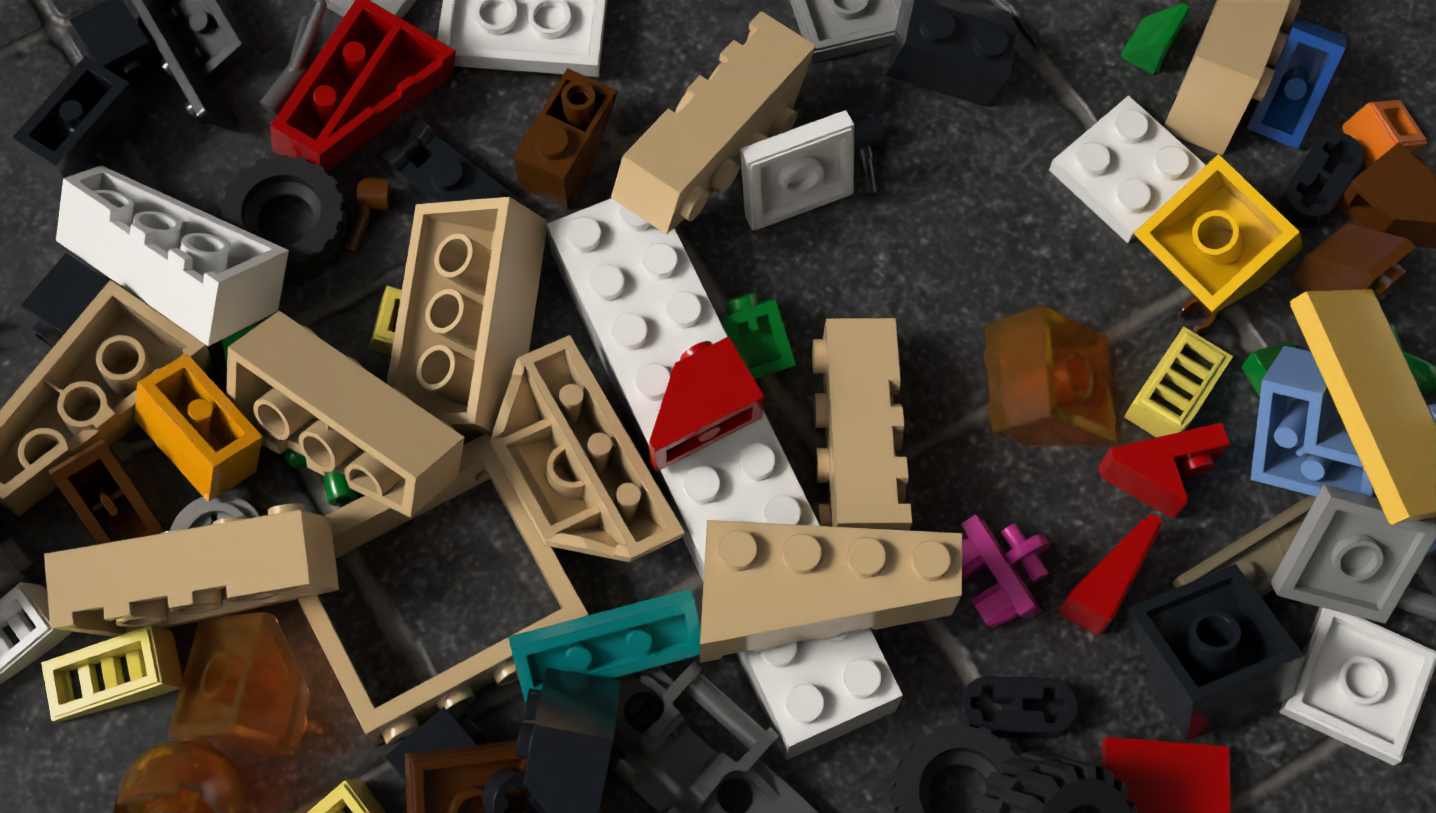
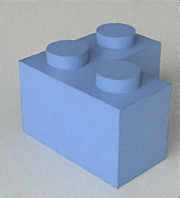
M1284 346L1262 379L1250 480L1317 497L1323 484L1376 498L1374 489L1312 352Z

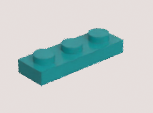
M690 589L509 636V642L526 702L529 688L542 690L546 667L612 679L700 655L701 628L694 597Z

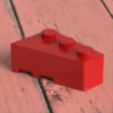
M355 0L270 125L272 151L279 155H287L290 158L304 157L312 164L323 166L328 173L452 78L456 51L372 1Z

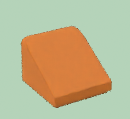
M1401 100L1367 103L1342 126L1343 132L1359 143L1363 153L1362 161L1367 168L1398 142L1409 152L1416 151L1427 144V139Z

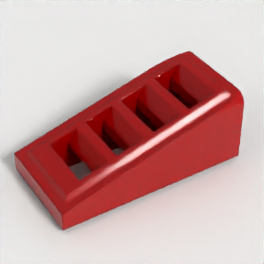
M1151 513L1146 519H1142L1068 594L1059 610V614L1096 635L1103 634L1115 617L1163 524L1161 523L1162 518Z

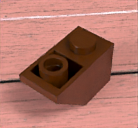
M567 68L514 154L519 187L568 210L594 166L617 97V90Z
M1398 142L1353 179L1336 206L1358 226L1408 238L1416 247L1436 249V176L1430 171L1429 166L1422 158L1412 154Z
M1347 223L1309 252L1291 279L1304 292L1373 289L1381 305L1388 297L1386 293L1408 273L1401 265L1416 246L1408 238Z

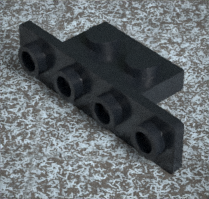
M131 0L139 14V17H137L139 27L157 45L162 54L160 58L161 65L180 85L186 96L184 105L189 113L202 124L211 123L231 131L239 122L217 83L255 49L225 0Z

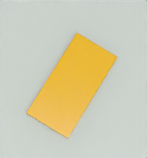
M1373 289L1306 291L1290 301V306L1388 522L1391 525L1436 517V424Z

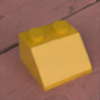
M1219 154L1134 232V235L1213 314L1260 288L1303 249L1300 232Z

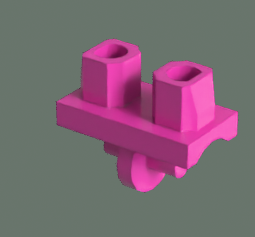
M976 514L961 523L965 530V533L962 534V581L987 565L998 582L972 599L974 606L985 623L993 628L1009 622L1018 616L1029 620L1043 610L1016 569L1023 566L1033 583L1049 574L1038 558L1050 546L1045 535L1038 534L1026 539L1018 525L1014 523L1001 532L1011 548L1009 552L1005 553L984 520L981 521Z

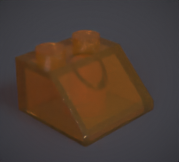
M1043 305L985 325L986 349L984 361L988 370L990 395L988 415L992 424L993 434L1026 447L1109 446L1118 443L1108 336Z

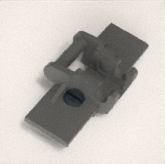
M697 660L690 664L675 681L658 666L612 678L613 680L621 681L612 745L618 749V752L625 759H621L612 769L611 773L624 785H629L657 812L727 813L719 805L717 793L720 785L734 779L741 780L747 784L752 792V805L745 813H819L760 760L780 735L771 727L765 731L702 674L706 668ZM686 693L749 749L740 761L735 762L723 752L719 755L684 723L685 717L675 707L685 697Z

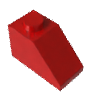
M729 336L714 344L711 341H703L690 347L681 355L680 361L674 364L649 440L650 462L656 472L762 418L764 395Z

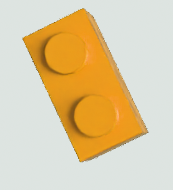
M187 353L137 382L134 420L208 503L256 473L263 436Z

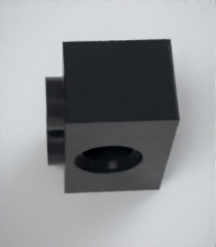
M85 55L12 139L34 171L62 188L63 178L98 166H104L147 115L128 81Z

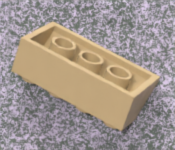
M511 197L416 204L386 384L401 390L412 402L437 419L449 423L456 432L464 436V442H470L486 433L491 438L518 357L529 353L548 221Z

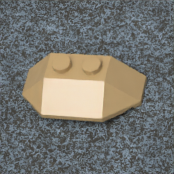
M566 336L518 357L489 445L544 545L632 562L682 538L685 533L571 336Z

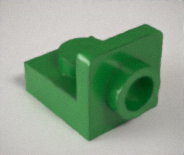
M752 292L723 302L726 312L717 314L727 337L729 336L754 379L796 366L776 300L763 299L759 301L756 292Z

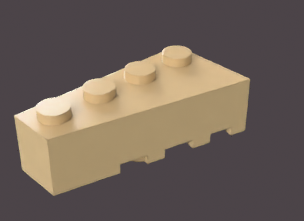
M281 311L276 312L228 346L226 396L258 432L263 435L262 446L278 454L290 448L306 457L307 468L324 476L333 470L344 474L351 489L410 518L458 477L464 436L456 432L446 421L437 419L412 402L401 390L390 387L364 369L354 358L345 356L317 337L310 328L298 324Z

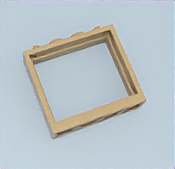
M488 433L463 445L458 477L411 518L367 496H363L326 515V517L331 519L336 559L491 479L562 608L513 635L588 616L585 607L550 546L544 545L489 445L491 438ZM314 595L298 599L366 736L374 746L384 741L388 745L403 736L407 738L420 727L419 723L431 717L442 707H445L450 714L461 711L475 701V692L494 682H497L498 686H504L519 679L508 637L375 708L320 597Z

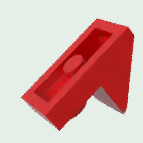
M1218 423L1109 448L1098 469L1101 478L1164 515L1176 518L1188 501L1181 477H1196L1213 470L1216 467L1215 463L1230 443L1223 423Z

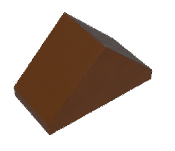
M104 439L99 440L48 470L54 482L98 544L165 532L129 470Z

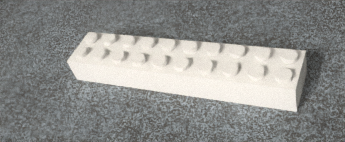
M612 198L547 223L550 249L554 261L658 486L685 532L682 538L702 581H704L707 520L820 526L764 410L762 418L657 472L650 462L649 440L674 364L680 361L681 355L690 347L703 341H711L714 344L727 337L675 228L666 235ZM870 628L840 633L839 637L815 641V638L781 644L778 645V648L753 653L752 650L736 653L769 726L780 735L776 741L786 761L895 712L903 697Z

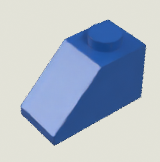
M1295 17L1286 33L1288 38L1275 66L1272 65L1270 68L1275 70L1273 78L1262 101H1257L1247 129L1298 149L1346 49V36Z

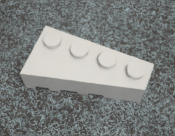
M98 166L63 178L56 241L207 346L278 311L289 250L104 166Z

